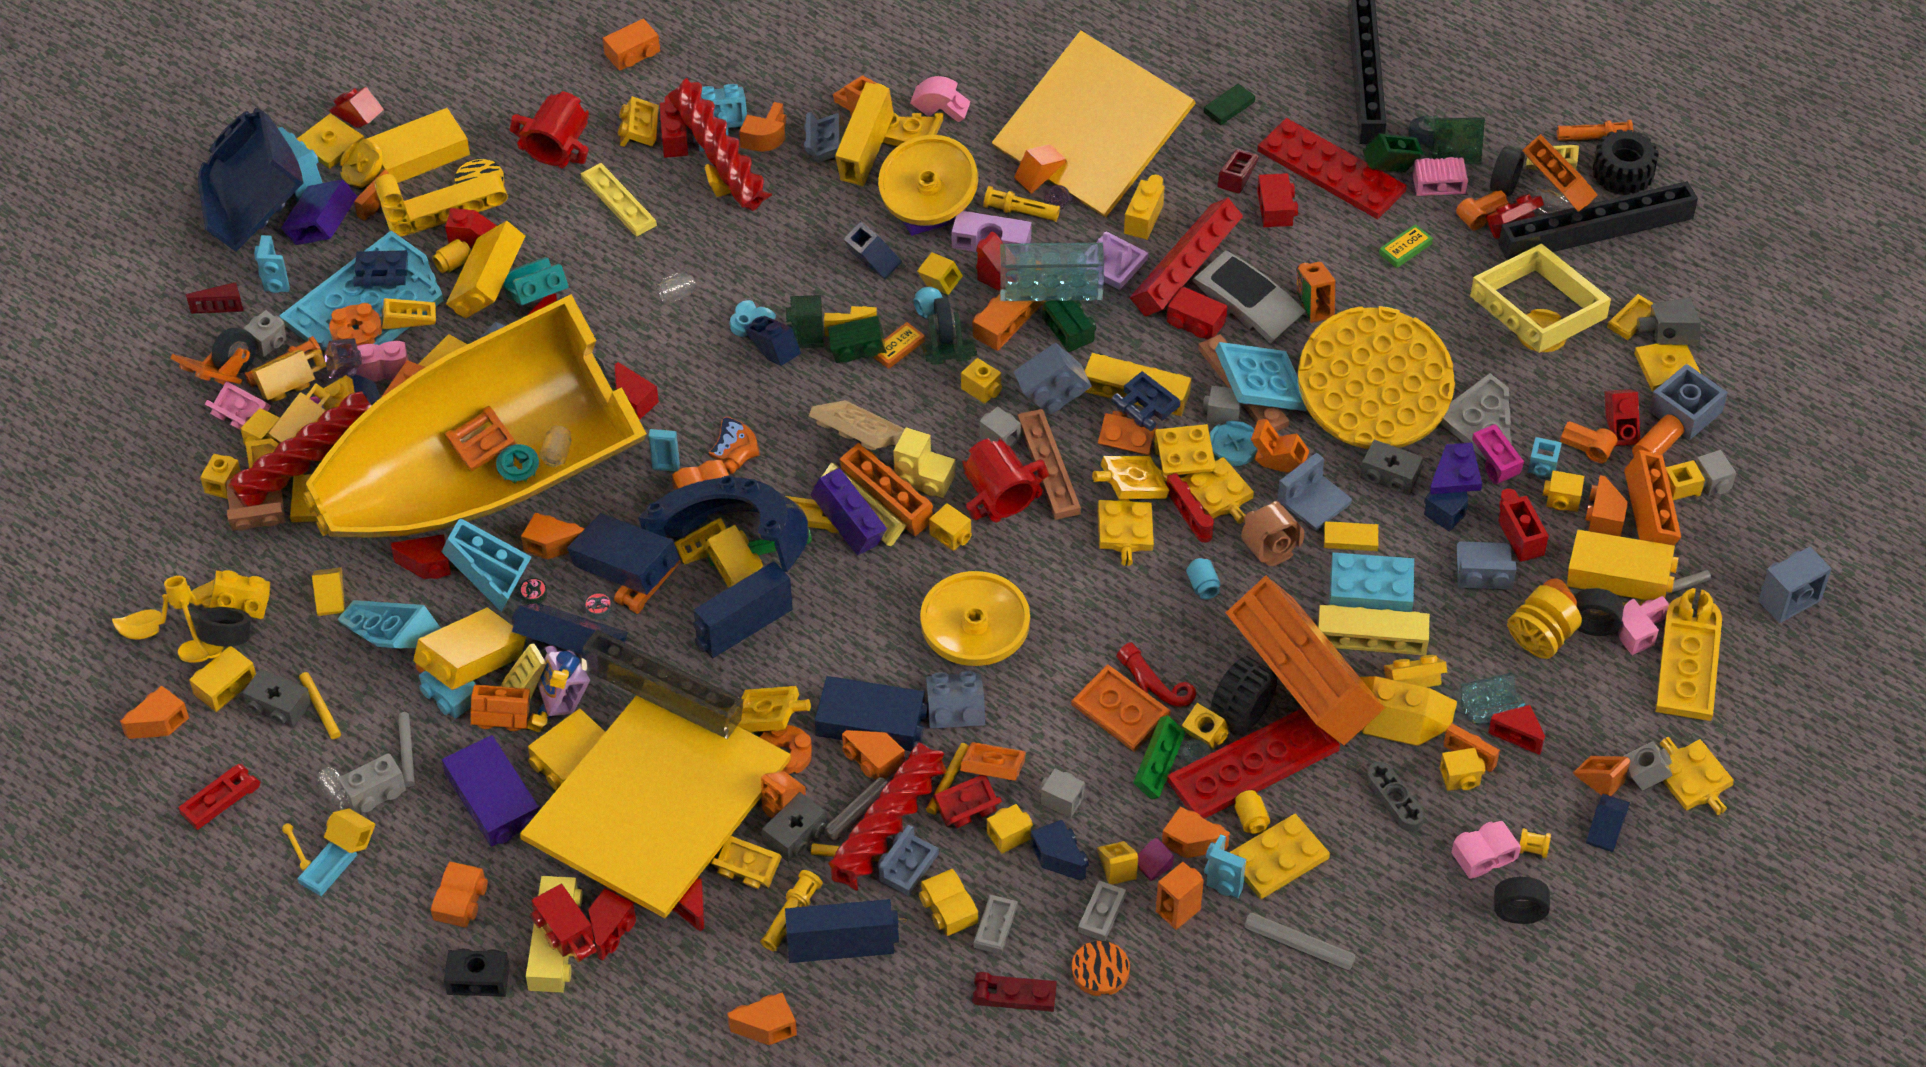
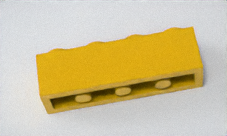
M1091 354L1085 373L1092 387L1085 392L1111 399L1118 393L1124 398L1127 396L1124 392V385L1143 371L1180 399V407L1171 414L1182 417L1190 396V377L1135 364L1130 361L1111 358L1106 355Z

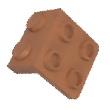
M231 479L226 482L229 503L227 517L232 531L286 523L282 489L276 492H268L266 499L260 505L243 507L228 486Z

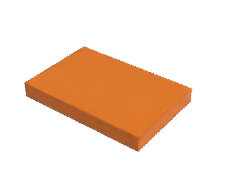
M1108 664L1071 701L1073 707L1133 752L1154 733L1160 717L1171 715V711Z

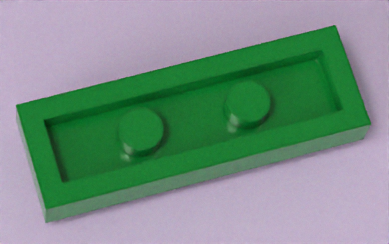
M1168 715L1160 717L1133 782L1152 800L1160 797L1186 733Z

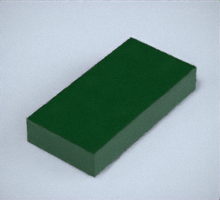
M1238 83L1204 106V113L1221 126L1255 102V95Z

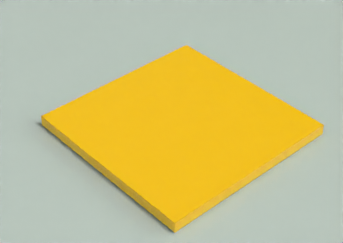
M1080 30L992 141V145L1021 163L1026 150L1048 144L1052 145L1067 162L1049 177L1047 181L1106 218L1196 103L1191 97Z

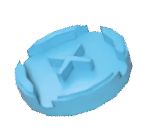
M1227 421L1224 425L1220 426L1218 424L1209 433L1214 459L1218 460L1224 457L1231 466L1246 465L1253 461L1258 451L1251 441L1254 432L1253 427L1239 421Z

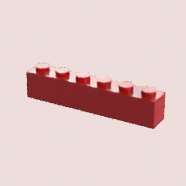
M1228 197L1211 204L1129 297L1144 316L1163 310L1243 217Z

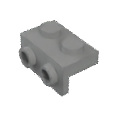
M389 753L339 778L342 787L347 793L350 808L358 814L369 812L376 805L388 799L393 800L406 791L403 774Z

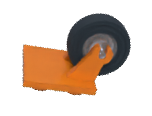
M229 328L217 337L211 354L203 362L172 354L170 359L180 363V369L191 373L196 371L195 376L207 381L215 378L214 381L223 385L226 381L241 385L242 379L236 376L244 372L253 362L256 354V343L252 335L240 328Z

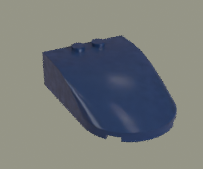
M255 108L253 113L248 111L242 113L221 132L208 150L212 155L207 163L203 162L198 173V188L205 230L235 252L258 229H263L267 225L269 218L275 212L281 211L286 201L304 183L299 163L291 147L271 117L259 108Z

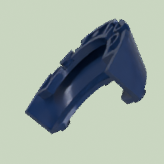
M733 476L704 480L676 489L656 502L649 504L647 509L638 517L642 529L663 537L667 535L685 538L694 528L707 521L708 515L722 511V514L742 511L760 513L759 537L763 540L774 541L784 572H788L801 555L809 537L807 517L797 503L765 483L755 479Z

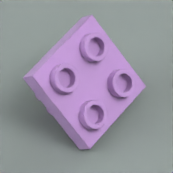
M1106 231L1078 261V269L1121 290L1148 260V253Z

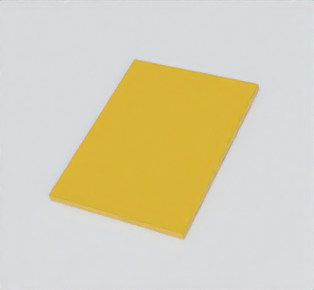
M649 680L520 833V838L657 915L666 918L762 797L761 777L764 774L781 772L791 760V754Z

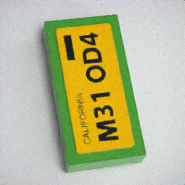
M1415 224L1382 246L1379 250V255L1395 268H1398L1432 245L1433 238Z

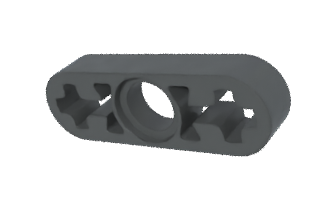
M1384 762L1371 764L1366 778L1368 785L1402 829L1409 832L1419 830L1424 822L1425 813L1423 808L1388 764ZM1375 773L1385 775L1384 781L1380 776L1375 778ZM1391 792H1397L1403 796V799L1395 802L1390 800L1387 795ZM1407 813L1411 817L1416 816V820L1414 821L1412 818L1406 819Z

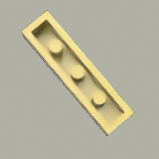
M1320 605L1317 627L1335 648L1425 656L1429 643L1430 614L1416 611L1402 612L1390 609L1378 610L1363 607Z
M541 876L538 896L562 883L576 904L581 907L582 889H578L576 878ZM534 924L526 971L528 991L564 993L565 982H570L571 964H568V959L573 957V955L570 953L563 957L557 948L553 950L546 940V932L543 927L537 928Z

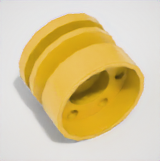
M1540 585L1525 600V605H1521L1508 619L1507 627L1512 637L1522 648L1541 659H1550L1563 646L1564 640L1571 637L1580 627L1582 617L1575 604L1565 594L1553 587Z

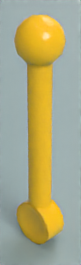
M286 823L283 825L282 831L288 835L301 861L300 868L304 871L311 862L305 858L292 832L293 826Z

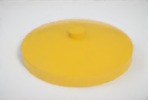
M942 135L918 136L903 142L887 156L879 172V191L887 209L898 219L914 225H935L954 218L970 204L978 186V171L972 154L960 142Z
M983 571L961 572L941 580L928 592L921 607V630L928 645L941 657L967 666L990 665L1011 656L1023 644L1030 627V609L1020 589L1004 577Z

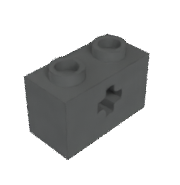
M1374 439L1362 461L1360 478L1366 479L1373 484L1377 483L1391 488L1395 492L1410 495L1421 473L1423 457Z
M261 668L242 692L248 711L254 715L262 714L269 717L274 723L281 726L285 724L294 728L311 705L308 688Z
M799 792L762 828L763 844L789 862L795 855L798 857L805 851L807 843L813 837L818 838L824 832L826 827V811Z

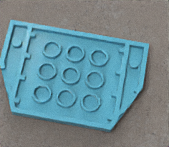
M390 231L365 251L407 250L408 268L407 276H405L406 285L396 286V288L373 286L372 289L354 287L353 277H356V258H354L279 315V317L288 329L306 342L309 341V337L313 336L322 350L353 356V350L346 349V346L340 343L338 346L331 338L329 323L334 310L350 305L369 303L372 309L379 314L382 324L384 298L435 302V307L444 300L426 255L396 233ZM427 311L422 312V315L427 314ZM359 325L352 326L354 330L359 329ZM409 327L382 329L381 335L379 336L378 334L373 344L381 345L385 342L393 341Z

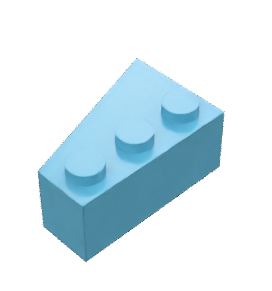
M280 127L278 129L291 147L302 173L304 183L294 192L298 202L308 186L323 183L316 165L319 161L315 152L312 149L309 150L303 141L299 142L293 133H289L283 127Z
M463 519L457 521L442 550V553L501 612L531 559V556Z

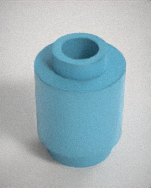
M1203 558L1193 560L1187 567L1186 573L1195 594L1204 600L1217 596L1220 592V581L1212 562Z

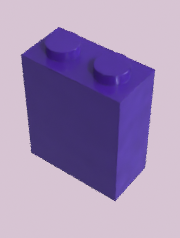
M343 179L308 186L281 228L295 245L331 239L357 196Z

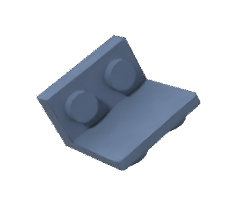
M1317 452L1279 481L1277 501L1315 531L1321 528L1325 521H1330L1352 502V498L1323 476L1324 458Z

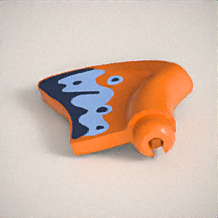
M724 417L721 423L719 439L708 453L712 458L722 460L727 472L730 471V474H734L736 469L739 470L748 459L760 456L756 436L749 427L736 419Z

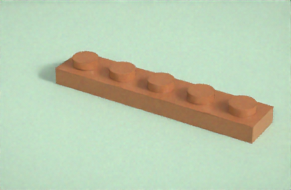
M1219 334L1199 343L1198 350L1227 387L1232 388L1215 351L1218 343H1227L1226 340ZM1241 403L1256 423L1258 420L1267 419L1276 432L1289 426V419L1278 407Z
M1043 409L1018 414L1017 421L1021 423V432L1032 461L1035 462L1041 459L1045 462L1049 475L1041 484L1054 519L1058 520L1080 515V504Z

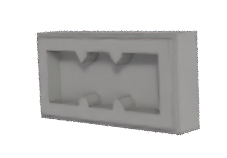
M989 895L974 940V948L1002 955L1018 907V901Z

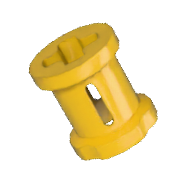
M1523 828L1520 840V853L1523 854L1525 851L1540 854L1542 858L1547 859L1551 834L1531 833Z

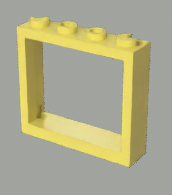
M1539 244L1473 277L1470 297L1539 353L1606 319L1611 298L1543 244ZM1536 270L1583 309L1543 329L1496 290Z

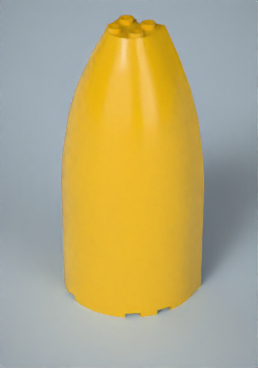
M572 294L447 354L418 371L377 400L364 412L329 450L306 482V492L303 493L305 497L303 500L310 513L316 512V524L322 536L328 534L330 537L375 538L408 536L443 530L455 526L459 519L469 522L523 502L644 441L647 433L622 387L612 391L592 353L596 339ZM490 406L515 439V444L529 446L537 453L539 468H537L535 476L529 477L526 482L521 480L514 483L512 480H504L497 470V455L471 472L456 450L449 444L444 434L450 430L455 431L483 413L482 410ZM488 421L460 439L463 444L492 424ZM514 458V466L522 470V463H519Z

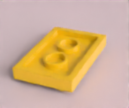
M1296 813L1229 852L1246 859L1244 881L1260 900L1328 860L1330 857V852Z

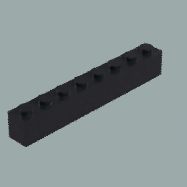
M1348 0L1359 144H1369L1378 134H1385L1387 124L1375 0Z
M1686 181L1592 203L1579 212L1575 208L1510 222L1502 224L1499 247L1506 260H1509L1539 244H1543L1551 252H1556L1679 223L1694 218L1698 198L1689 182Z

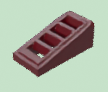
M1236 149L1219 172L1218 188L1240 194L1259 160V155Z
M236 282L186 294L191 314L244 311Z

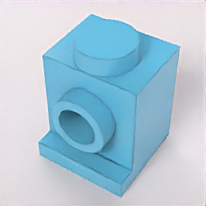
M1535 437L1528 473L1535 474L1538 478H1551L1552 471H1556L1562 443ZM1538 449L1554 452L1553 457L1538 454Z

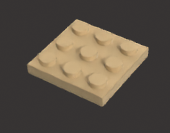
M846 400L812 406L809 417L816 419L818 425L824 428L832 427L838 430V434L844 438H855L861 441L863 447L870 450L897 445L905 430Z

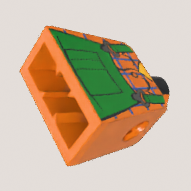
M1322 262L1300 264L1296 269L1297 295L1304 310H1306V315L1310 323L1327 320L1335 315L1336 280Z

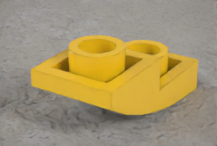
M851 306L850 314L825 313V336H829L828 327L877 316V307Z

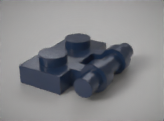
M407 250L356 252V277H353L354 287L372 289L373 286L396 288V286L406 285L405 276H407L408 268Z
M1143 371L1124 385V392L1127 396L1123 398L1116 393L1111 399V402L1117 405V410L1123 414H1128L1134 419V423L1141 428L1145 427L1149 431L1156 427V422L1151 419L1154 415L1163 421L1180 407L1179 398ZM1138 402L1144 409L1140 411L1134 404Z

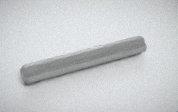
M1250 913L1246 918V929L1347 970H1350L1355 962V954L1255 913Z

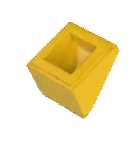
M706 164L704 168L714 194L717 197H721L731 193L729 186L719 176L717 168Z

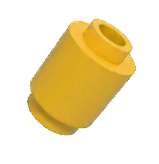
M456 239L437 250L436 254L432 256V260L440 273L443 274L446 271L450 273L466 263L471 249L465 241L461 242Z
M1253 790L1240 793L1235 799V809L1244 831L1252 834L1264 832L1270 824V818L1261 796L1257 795Z

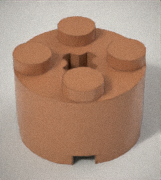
M1277 501L1257 511H1251L1244 517L1245 525L1241 534L1242 541L1260 562H1264L1268 566H1275L1290 559L1294 555L1291 551L1297 545L1300 548L1303 543V528L1285 507Z

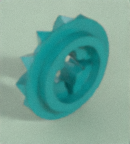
M515 444L500 452L497 457L496 466L498 473L502 475L504 480H512L514 483L521 480L526 482L529 477L535 476L536 470L539 468V459L537 453L531 447ZM514 458L519 463H522V470L514 466Z

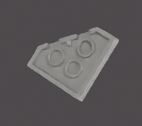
M1489 373L1451 402L1440 424L1462 442H1472L1474 451L1486 460L1485 456L1473 442L1472 436L1473 433L1496 424L1511 443L1509 388Z

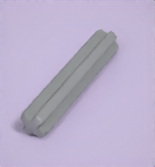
M882 777L874 781L825 827V835L831 840L838 839L867 812L872 803L879 798L880 793L888 782Z

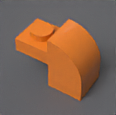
M863 75L833 94L834 102L849 110L851 117L865 83H876Z
M774 102L766 118L747 114L739 131L740 148L764 152L779 147L785 141L787 116L784 114L782 103Z
M1267 419L1257 421L1251 441L1258 449L1255 460L1260 465L1288 473L1306 461L1309 449L1297 433L1279 436Z

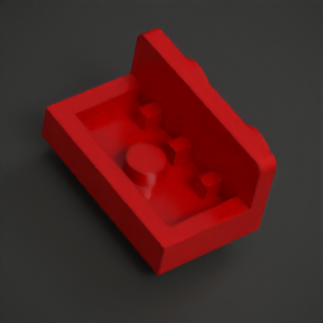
M1525 194L1516 198L1517 202L1511 205L1510 203L1503 204L1496 208V212L1487 215L1486 219L1493 238H1500L1502 224L1535 217L1533 210L1544 205L1542 197H1531L1530 194Z
M979 775L933 796L946 827L955 824L956 829L971 823L970 817L980 813L983 818L996 812L995 806L1002 802L1000 797L996 798L986 775Z

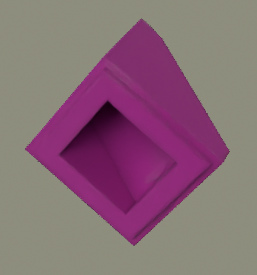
M1157 837L1151 840L1138 854V868L1150 881L1173 867V854Z

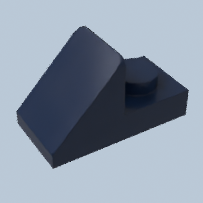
M1602 794L1586 844L1614 852L1630 802Z

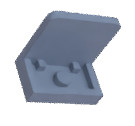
M1489 542L1457 543L1458 588L1512 590L1516 574V561H1511V547L1509 544Z
M963 671L960 674L954 675L938 672L926 677L930 728L985 725L984 691L981 674L973 671Z

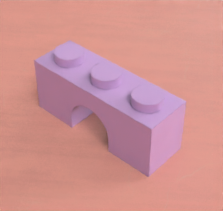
M962 211L956 216L952 229V248L976 252L980 240L985 239L992 231L997 234L1015 259H1026L1031 241L1032 222Z

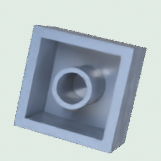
M1056 342L1014 371L1023 394L1049 415L1060 410L1064 405L1092 387L1082 364Z
M1685 364L1653 391L1649 412L1658 419L1667 414L1675 416L1684 426L1682 436L1691 440L1723 412L1728 392L1688 364Z
M1811 547L1801 552L1795 551L1788 559L1780 563L1775 562L1767 569L1758 602L1780 624L1822 600L1832 568Z

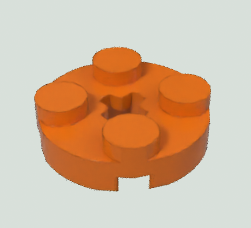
M369 303L346 306L342 309L334 310L331 314L332 319L329 323L331 338L338 346L339 343L345 345L346 349L353 350V348L359 345L373 344L378 334L380 336L382 333L380 316L372 309ZM359 325V329L354 330L352 326Z
M787 725L784 730L765 731L760 736L761 739L778 748L789 747L791 760L782 771L788 774L794 772L797 774L809 765L812 758L811 738L802 729Z

